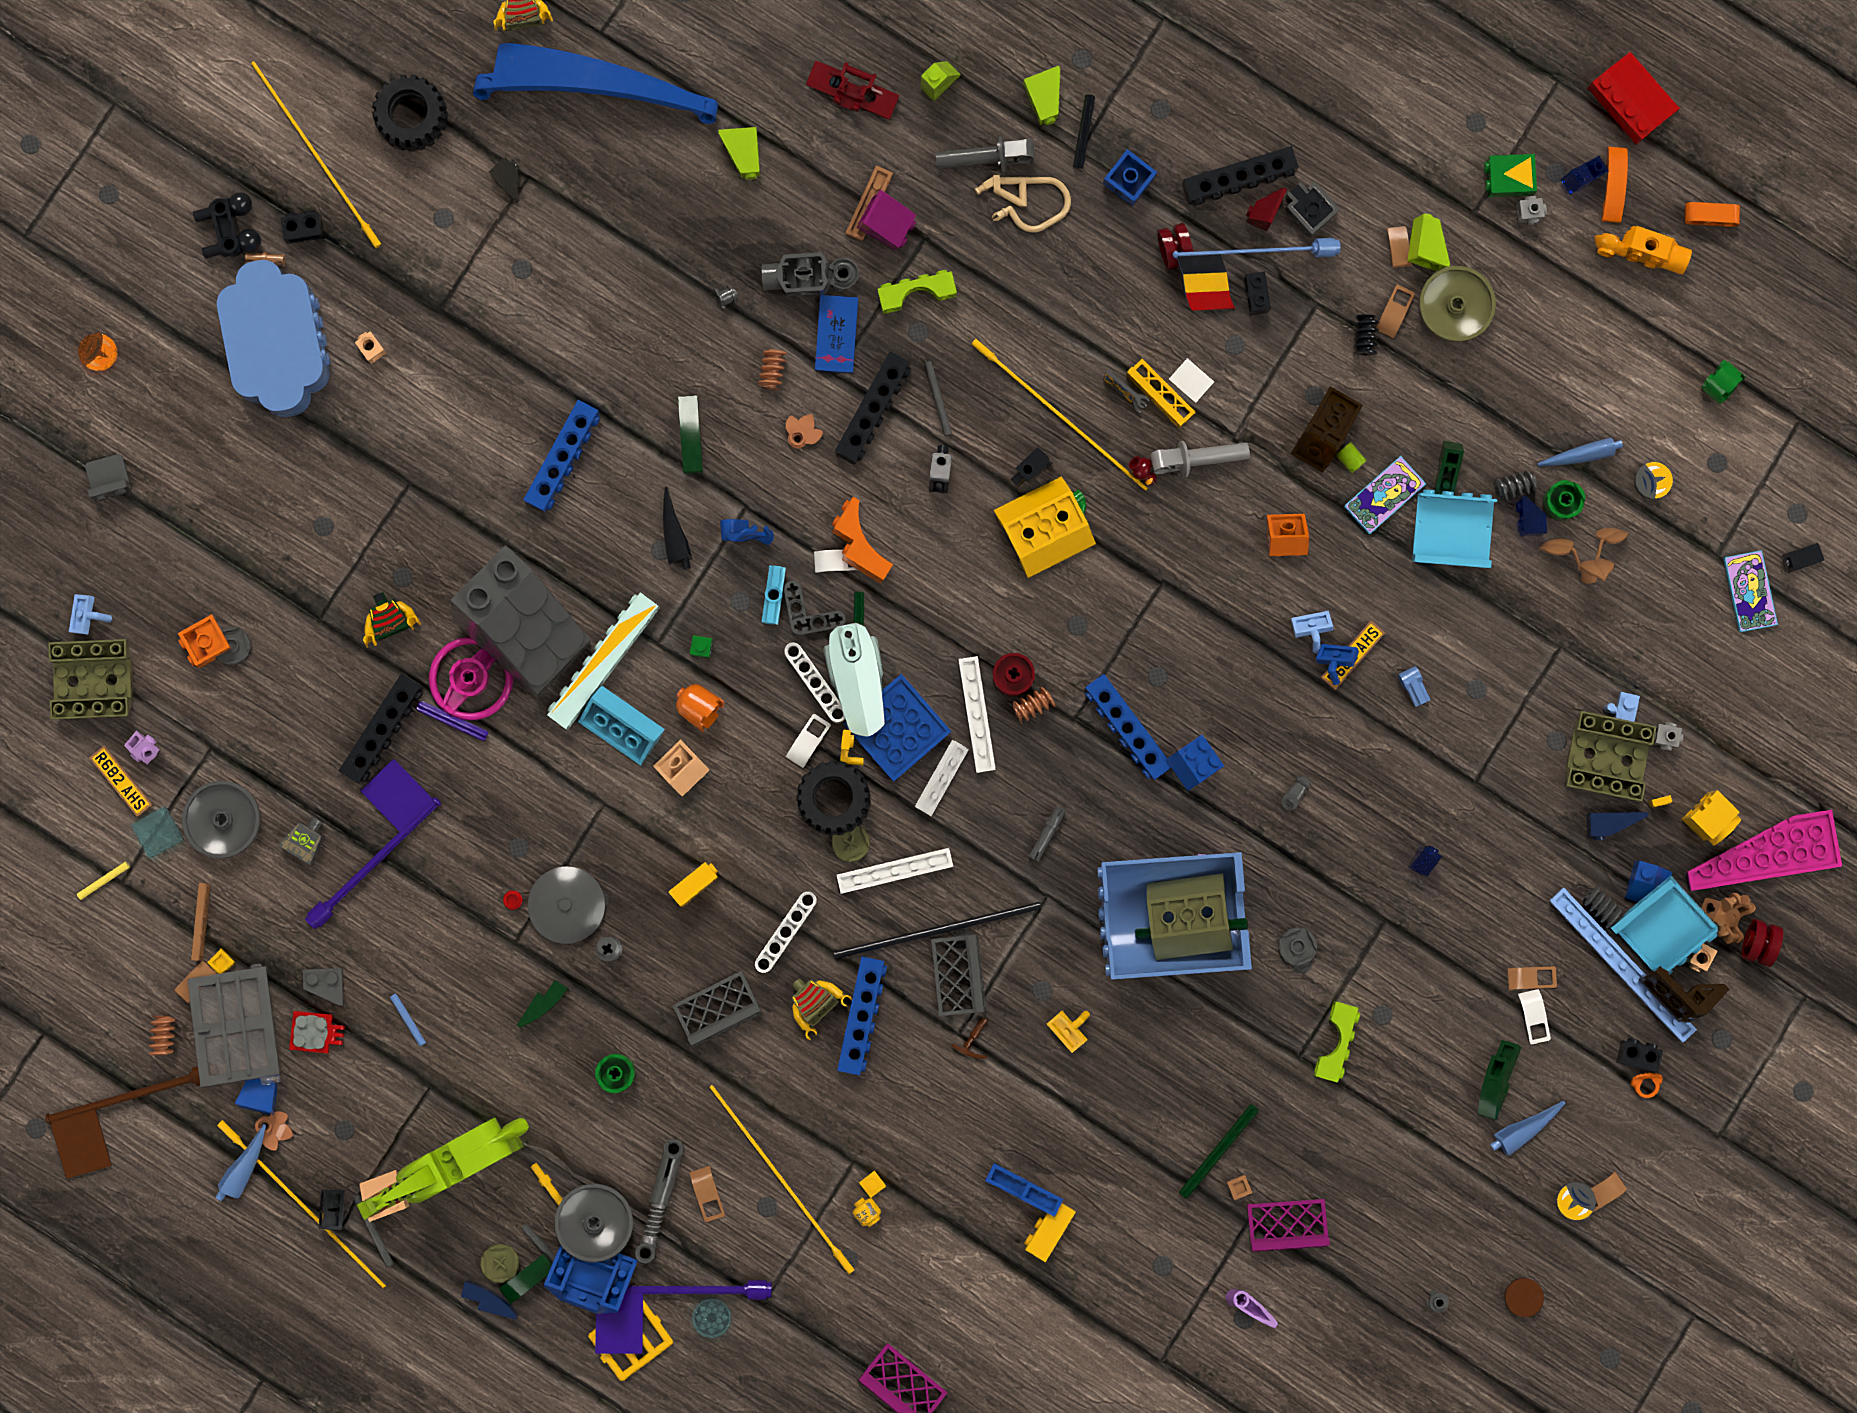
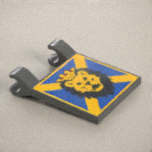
M1106 371L1103 379L1132 403L1137 414H1141L1142 412L1138 410L1137 406L1140 409L1146 408L1147 404L1141 400L1144 399L1148 403L1149 398L1135 393L1111 371Z

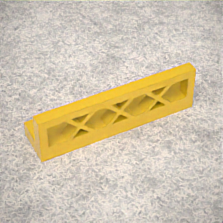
M1143 359L1127 371L1126 376L1178 428L1195 414V411ZM1141 365L1147 370V377H1142L1136 371ZM1150 380L1158 381L1161 384V391H1156L1150 385ZM1163 394H1171L1174 397V404H1169L1163 398ZM1177 407H1184L1189 414L1183 418L1177 412Z

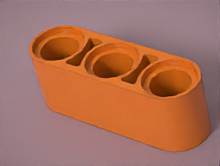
M1702 202L1686 203L1685 224L1725 227L1739 226L1740 205Z

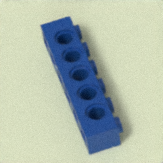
M577 400L523 499L525 503L544 513L552 509L556 493H560L563 489L564 483L562 482L566 476L569 477L573 470L572 464L574 460H578L582 454L581 447L583 443L589 441L592 427H596L600 421V412L597 409ZM579 420H586L587 423L584 428L577 427ZM571 436L577 437V442L574 445L568 444V439ZM561 453L568 454V459L564 462L558 459ZM556 469L559 471L557 478H550L549 474L552 470ZM544 486L550 487V492L547 495H541L540 493L541 488Z
M1105 674L1085 687L1086 692L1084 694L1090 702H1095L1098 706L1096 708L1098 714L1102 718L1104 716L1109 721L1108 727L1113 733H1118L1121 737L1119 739L1120 743L1125 749L1127 747L1132 752L1131 758L1136 764L1140 763L1144 768L1142 772L1148 780L1151 778L1154 781L1171 768L1166 761L1167 757ZM1100 693H1107L1109 695L1107 703L1099 700ZM1112 708L1120 710L1121 715L1119 718L1111 716L1110 711ZM1125 723L1132 726V732L1129 734L1122 731V725ZM1135 739L1143 741L1144 746L1142 749L1134 747L1133 742ZM1147 754H1152L1155 757L1154 764L1146 763L1145 756Z
M861 956L837 1071L860 1075L861 1071L865 1072L867 1061L863 1060L865 1052L869 1053L871 1041L867 1040L869 1033L873 1034L875 1022L871 1021L873 1014L877 1015L879 1003H876L877 995L881 996L883 984H880L881 976L885 977L887 969L882 960ZM869 972L876 975L877 979L873 984H869L865 980V976ZM865 991L872 994V1000L868 1003L863 1002L861 999V995ZM861 1010L868 1013V1019L864 1022L859 1021L857 1018V1014ZM857 1029L864 1032V1038L860 1041L855 1040L853 1037V1032ZM854 1048L860 1051V1057L856 1060L851 1059L849 1056V1051Z

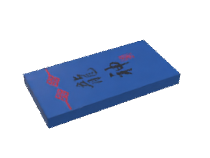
M820 295L815 371L853 374L858 297Z

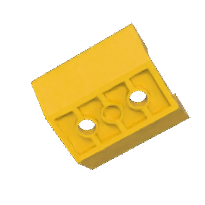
M1062 476L993 510L1001 527L1007 533L1027 578L1096 545L1089 524ZM1061 511L1068 514V519L1064 522L1059 521L1057 518V514ZM1027 528L1032 529L1034 532V536L1030 539L1023 536V531Z

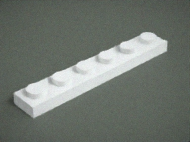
M978 656L959 659L976 773L993 771L996 769Z
M946 848L838 874L837 879L842 894L953 867L950 850Z

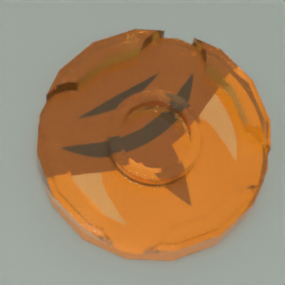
M102 333L86 336L80 342L78 348L82 364L94 371H104L110 368L118 355L115 342L109 336Z

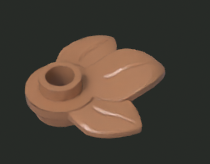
M812 414L805 415L799 420L790 416L786 421V430L789 433L788 442L795 449H800L806 444H815L822 437L823 431L814 429ZM796 436L801 437V441L799 443L794 441V438Z
M279 1111L275 1112L274 1116H263L256 1121L255 1129L257 1133L264 1122H267L269 1125L268 1129L265 1130L262 1143L266 1148L276 1151L278 1140L282 1141L293 1137L291 1128L285 1124L288 1114Z

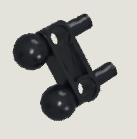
M239 192L231 195L230 198H217L207 208L193 211V217L196 222L212 218L217 235V244L202 248L204 258L207 259L217 255L236 257L242 252L250 253L259 249L261 245L259 233L253 229H244L240 232L236 216H245L252 209V200L247 194ZM225 205V211L219 213L220 207ZM234 242V247L228 250L229 243Z

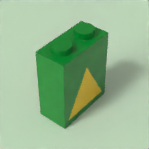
M1535 154L1489 156L1486 162H1484V173H1487L1485 192H1488V197L1533 196L1537 192Z

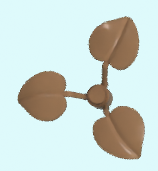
M1602 528L1598 530L1596 538L1601 540L1595 560L1580 563L1577 552L1573 548L1574 542L1568 539L1556 538L1548 540L1539 547L1538 551L1542 550L1553 555H1566L1572 552L1578 565V570L1581 571V581L1591 584L1595 583L1597 578L1605 581L1614 569L1613 562L1599 559L1603 544L1605 542L1610 544L1619 543L1628 537V532L1617 528Z

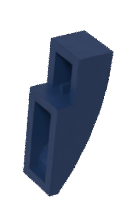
M470 1280L465 1281L461 1297L479 1302L478 1310L511 1319L518 1317L519 1313L502 1296L479 1283Z

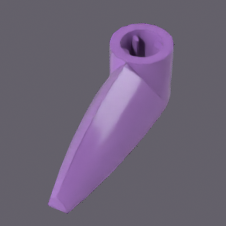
M1231 1289L1227 1292L1226 1301L1230 1306L1237 1307L1254 1319L1276 1328L1278 1322L1247 1292L1238 1289Z

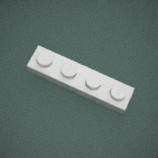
M954 740L951 741L916 803V808L932 816L969 749Z

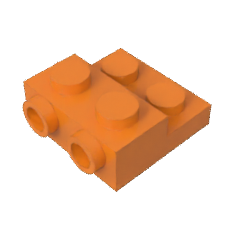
M212 614L178 633L181 638L178 640L184 650L187 649L189 656H187L192 666H196L199 669L231 649Z

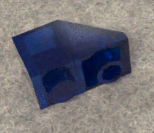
M1597 156L1571 170L1561 181L1569 194L1572 195L1609 171L1601 157Z
M1527 496L1520 497L1519 501L1516 502V512L1519 513L1520 520L1517 521V530L1520 532V535L1543 536L1547 534L1546 514Z
M1433 846L1419 847L1408 868L1423 877H1427L1442 856L1438 854L1439 850Z

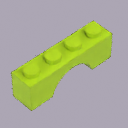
M941 270L933 276L924 274L918 276L916 280L903 279L899 281V284L892 285L891 283L881 285V288H878V296L883 314L901 310L905 298L915 291L929 292L938 301L957 297L952 271Z
M1333 1001L1328 1020L1336 1026L1339 1041L1333 1052L1326 1056L1318 1057L1313 1076L1337 1083L1339 1079L1342 1080L1345 1068H1342L1344 1060L1347 1061L1350 1050L1347 1049L1348 1044L1353 1041L1355 1035L1353 1026L1354 1023H1358L1360 1017L1357 1007Z

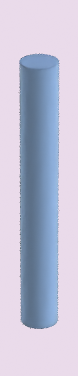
M392 995L390 997L391 1001L419 1046L424 1045L426 1041L398 995Z

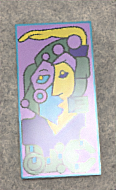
M1400 456L1351 499L1344 508L1370 535L1425 486L1426 483Z
M1762 550L1723 558L1738 631L1745 632L1778 625Z

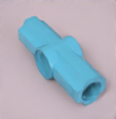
M769 565L762 623L778 625L783 598L785 567ZM773 590L779 592V597L776 600H771L768 597L769 593Z

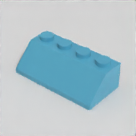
M603 686L590 698L578 721L639 765L643 764L665 730Z

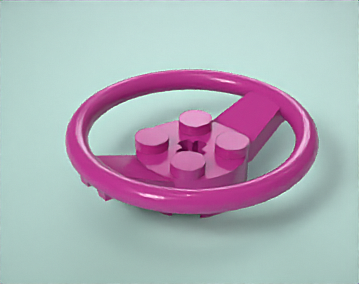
M463 637L448 643L437 653L429 671V687L437 705L449 715L462 720H480L494 714L505 704L512 690L513 676L505 670L503 692L491 707L476 713L458 711L457 709L468 697L480 695L489 683L490 674L488 671L495 659L482 648L471 658L460 659L453 664L449 672L451 685L443 700L438 691L436 681L437 670L442 659L451 650L466 644L478 645L471 637ZM473 673L472 677L474 679L466 682L467 678H465V675Z

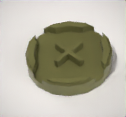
M860 826L854 828V831L850 833L846 832L840 836L833 835L831 842L836 856L846 862L859 861L867 854L870 846L869 836L865 829Z
M498 1243L490 1246L481 1257L480 1266L482 1273L490 1281L504 1283L516 1275L519 1270L520 1259L513 1247Z

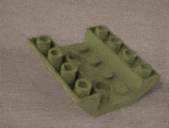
M127 639L48 643L49 662L53 663L54 700H50L51 720L129 716L133 700L132 659ZM110 675L117 677V682L114 685L108 684L107 680ZM73 676L78 678V684L75 687H71L69 684V680Z
M1580 711L1572 732L1567 758L1566 786L1642 802L1646 786L1643 778L1649 746H1652L1654 743L1657 726ZM1586 748L1593 750V757L1591 759H1587L1584 756ZM1623 756H1628L1631 759V764L1628 767L1624 766L1621 762Z
M1223 873L1146 883L1151 939L1156 960L1233 951ZM1206 907H1210L1213 910V914L1209 918H1205L1202 915V910ZM1167 912L1174 914V920L1171 923H1166L1163 919Z

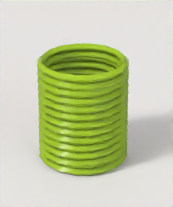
M1352 442L1336 454L1337 458L1341 460L1351 473L1355 472L1367 461L1360 451L1353 446Z

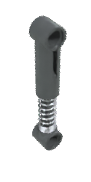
M677 1138L670 1139L664 1145L650 1198L652 1202L651 1213L648 1215L650 1217L647 1220L648 1224L645 1225L647 1227L644 1230L645 1235H643L642 1240L639 1242L635 1253L637 1260L641 1263L651 1262L656 1255V1238H658V1228L661 1227L659 1224L662 1222L661 1217H664L662 1215L665 1212L664 1209H666V1206H669L684 1151L683 1142ZM672 1143L679 1146V1152L676 1154L669 1151V1145ZM671 1158L673 1160L667 1177L665 1176V1174L667 1171L669 1160ZM648 1248L651 1251V1256L648 1258L643 1257L641 1249Z

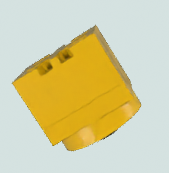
M1716 790L1707 792L1700 799V803L1694 806V810L1691 809L1682 820L1703 841L1708 840L1714 846L1734 832L1741 818L1738 816L1740 812Z

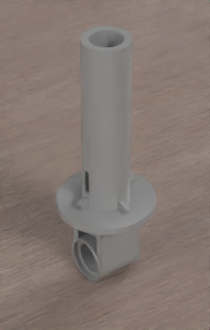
M1179 441L1176 449L1156 450L1150 456L1155 474L1180 471L1183 477H1188L1190 467L1248 460L1250 451L1247 442L1188 450L1185 442Z

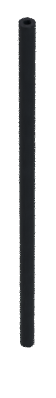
M1039 902L850 947L834 951V957L838 959L1040 910L1041 906Z

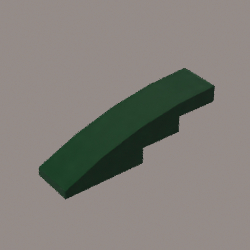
M697 395L678 397L683 473H703Z

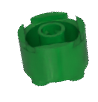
M1723 360L1717 367V370L1713 374L1711 373L1704 381L1705 383L1701 388L1703 389L1702 391L1721 405L1736 390L1738 384L1742 383L1746 376L1729 361Z
M1568 480L1559 481L1545 492L1542 498L1544 510L1555 521H1567L1582 511L1585 503V493L1581 486L1575 482ZM1565 498H1566V499H1567V502L1562 503V502H1561V499H1565Z
M620 1053L605 1056L597 1064L595 1070V1078L599 1086L609 1093H619L628 1089L636 1077V1068L633 1061ZM617 1068L620 1075L614 1078V1074H611V1071Z

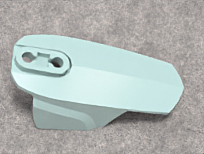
M858 623L837 626L830 633L829 645L823 649L830 682L835 688L849 730L857 735L871 736L885 724L881 680L883 669L878 640L875 636L870 637L866 627ZM851 631L852 636L849 638L845 637V632ZM851 648L855 650V656H849L848 652Z

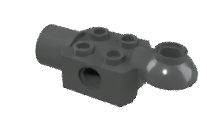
M822 252L785 254L780 263L762 264L763 290H784L788 297L823 295L827 293L830 285L840 289L850 288L856 283L859 276L858 267L852 260L840 258L829 264ZM843 270L849 272L846 278H840L839 273Z

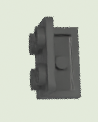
M116 454L86 463L85 468L91 486L88 494L91 499L97 502L104 501L110 496H121L126 494L127 491L132 490L122 455Z

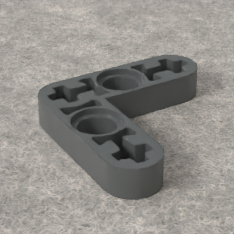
M795 580L788 581L785 584L784 593L790 625L794 634L802 636L834 630L837 626L845 625L846 617L841 611L806 616L800 584ZM791 584H794V587H798L795 594L796 597L800 596L801 599L788 600V598H792V593L787 591ZM793 603H799L802 606L799 613L791 611ZM835 615L843 618L839 625H836V622H830L831 627H827L825 616H829V620L834 619ZM816 618H821L824 621L822 628L817 629L813 626V621ZM810 619L812 630L808 631V627H803L801 632L798 629H794V626H797V622H801L804 625L807 624L806 620Z

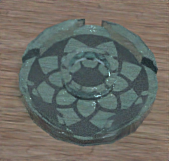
M715 1298L705 1299L700 1302L694 1309L692 1316L696 1331L708 1338L718 1337L725 1333L731 1322V1313L728 1306L720 1299Z

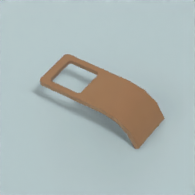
M1400 285L1395 286L1379 320L1380 324L1376 326L1379 332L1394 339L1415 295L1414 292ZM1397 290L1411 296L1406 307L1393 301Z
M1556 967L1508 968L1509 990L1556 988ZM1551 969L1553 984L1538 985L1537 970Z
M710 1166L689 1172L704 1221L709 1222L724 1217L725 1213ZM717 1200L721 1213L706 1217L702 1204Z
M1613 1172L1608 1178L1591 1188L1598 1204L1593 1212L1618 1198L1627 1190L1616 1172Z

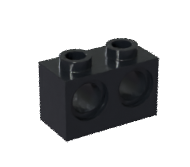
M308 210L300 215L289 213L285 217L280 218L283 239L287 244L325 238L322 216L315 210ZM310 221H316L315 227L308 228L307 226ZM297 224L295 231H289L290 225Z
M1265 271L1246 274L1244 284L1249 315L1269 313L1271 305Z
M1628 1038L1627 1041L1621 1040L1616 1063L1658 1073L1663 1050L1657 1049L1658 1045L1646 1042L1645 1046L1639 1044V1040ZM1629 1047H1632L1635 1051L1631 1058L1627 1056V1049ZM1649 1051L1653 1054L1651 1062H1647L1645 1058Z
M321 1189L318 1229L342 1230L345 1190Z

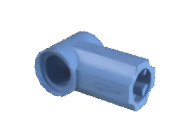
M1416 666L1398 674L1402 687L1407 690L1415 707L1430 701L1422 683V676Z

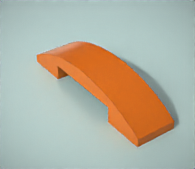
M1608 146L1606 166L1608 167L1602 221L1621 223L1627 185L1628 152L1627 148Z

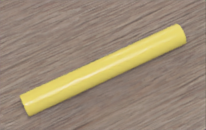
M125 861L77 893L80 900L84 899L129 869L130 866Z

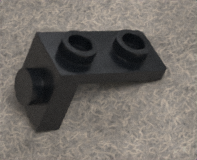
M1818 543L1782 555L1783 565L1788 573L1824 561V556Z

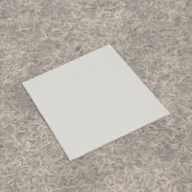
M1188 358L1169 378L1173 384L1195 403L1214 383L1211 378Z

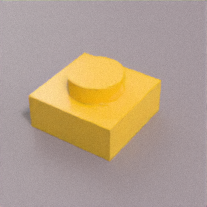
M875 1170L859 1182L870 1198L886 1187Z

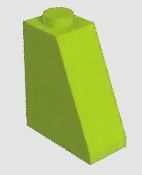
M948 61L936 62L921 75V89L935 101L961 74Z
M1059 66L1025 78L1023 81L1024 88L1040 125L1045 124V126H1048L1058 119Z
M757 128L718 130L720 140L741 178L754 180L756 177H759L760 164Z
M1422 214L1413 219L1407 261L1436 272L1450 267L1441 222L1431 214Z

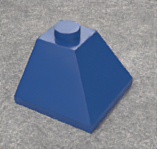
M1634 861L1624 898L1639 902L1671 876L1672 872L1650 863Z

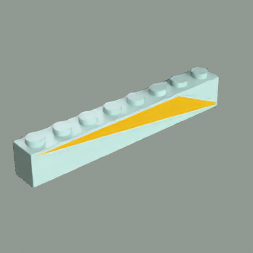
M639 593L638 596L635 594L629 601L630 607L619 614L617 624L615 626L611 625L607 630L606 635L608 636L604 641L600 640L594 648L596 650L592 657L589 655L583 662V669L580 672L576 671L571 678L573 682L570 686H565L560 692L561 698L558 702L554 701L548 708V716L566 730L571 727L588 704L590 698L602 686L660 609L657 604L642 593Z

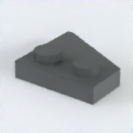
M343 968L303 970V989L337 1005H344Z

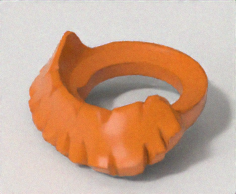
M1658 1073L1639 1074L1633 1077L1630 1085L1634 1087L1635 1092L1640 1097L1651 1098L1658 1093L1663 1078ZM1651 1078L1655 1084V1089L1650 1094H1643L1640 1091V1085L1644 1079Z

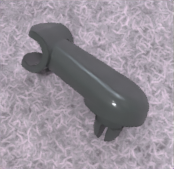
M1299 775L1294 785L1282 797L1281 803L1285 809L1293 810L1298 806L1306 789L1308 790L1311 785V781L1307 777Z

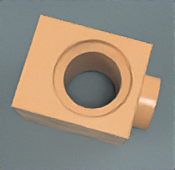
M371 331L361 334L355 342L370 364L386 354ZM369 342H373V349L369 351L366 350V344Z
M1703 943L1702 949L1696 954L1691 953L1687 957L1686 963L1690 964V969L1698 973L1700 971H1707L1717 950ZM1699 953L1704 955V961L1701 964L1697 961Z

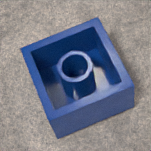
M1127 149L1106 175L1103 185L1133 207L1156 178L1157 171Z
M1203 735L1166 759L1187 791L1224 767Z

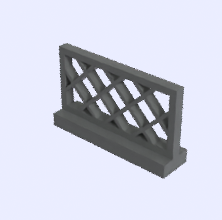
M979 935L931 939L939 1016L985 1012L986 1001ZM958 940H966V949L963 953H960L953 947ZM944 942L949 946L944 955L937 951L936 943ZM951 949L960 955L954 964L945 958ZM961 958L968 962V968L964 973L956 967ZM942 960L951 965L946 974L939 970V964ZM953 968L962 974L956 983L947 977ZM963 977L970 981V988L966 992L958 986ZM944 979L954 985L947 994L941 990V983ZM955 987L964 994L958 1003L949 996ZM966 996L972 1000L973 1009H964L960 1005ZM948 998L955 1006L951 1011L943 1012V1003Z
M742 971L672 1005L693 1048L763 1014ZM741 977L743 982L741 991L731 988L733 980ZM719 987L727 989L723 999L713 996L715 990ZM729 990L740 993L736 1004L726 1001ZM742 994L750 996L753 1003L746 1007L739 1005ZM699 997H709L706 1008L696 1005ZM712 999L722 1002L719 1012L709 1009ZM725 1003L735 1006L732 1014H722ZM685 1004L692 1006L689 1017L682 1015L679 1007ZM695 1007L705 1010L701 1021L691 1018ZM707 1012L717 1014L714 1023L704 1022ZM690 1020L700 1023L698 1031L690 1034L688 1029Z

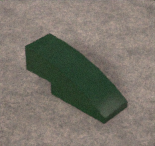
M554 980L545 995L537 992L516 1026L523 1027L544 1016L563 998L569 987Z
M545 1253L499 1288V1290L512 1304L548 1276L553 1264Z

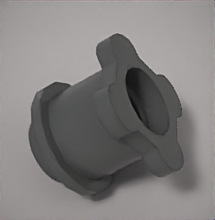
M728 285L726 289L718 291L717 288L714 289L716 301L722 310L726 309L725 305L732 302L736 303L738 294L734 287L731 288Z
M1437 1290L1430 1291L1429 1300L1425 1304L1435 1312L1441 1313L1448 1308L1449 1300L1447 1295L1438 1293ZM1438 1299H1441L1440 1305H1436Z

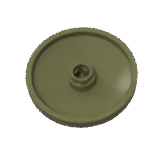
M1450 266L1437 271L1427 280L1419 296V312L1424 325L1432 334L1449 342H1465L1476 338L1490 325L1495 314L1496 299L1490 283L1476 270L1464 266Z

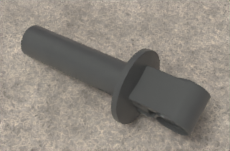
M1001 135L999 136L997 146L936 152L937 168L944 169L998 163L999 166L1001 165L1002 172H1006L1007 165L1029 164L1034 161V142L1030 139L1004 142Z

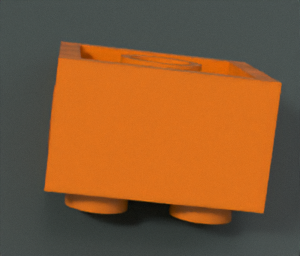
M1305 514L1267 515V543L1270 556L1308 555L1309 533Z

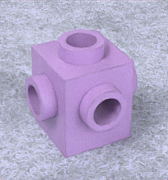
M138 731L124 745L134 760L137 762L142 760L147 765L156 757L160 750L155 745L157 742L148 734L145 737Z

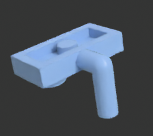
M75 594L69 632L88 635L91 619L110 623L112 616L92 612L93 596Z
M1329 611L1291 618L1295 638L1311 635L1313 639L1312 651L1317 654L1321 641L1319 633L1333 631Z
M1620 692L1617 707L1610 703L1605 705L1603 710L1607 713L1615 714L1614 718L1635 722L1640 696Z

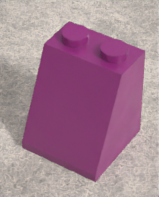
M879 190L871 198L856 228L888 247L897 250L905 245L907 241L905 236L908 230L912 231L914 228L916 214L884 191Z

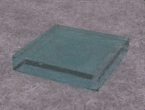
M166 806L131 825L149 859L184 840Z

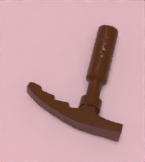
M981 1017L970 1033L967 1042H964V1047L957 1046L954 1043L951 1046L967 1056L979 1059L987 1058L986 1055L975 1054L972 1051L969 1052L968 1048L970 1049L971 1043L978 1037L988 1020Z

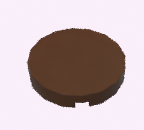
M1519 1278L1513 1280L1507 1286L1504 1298L1507 1308L1513 1314L1520 1317H1530L1542 1308L1544 1293L1534 1280Z

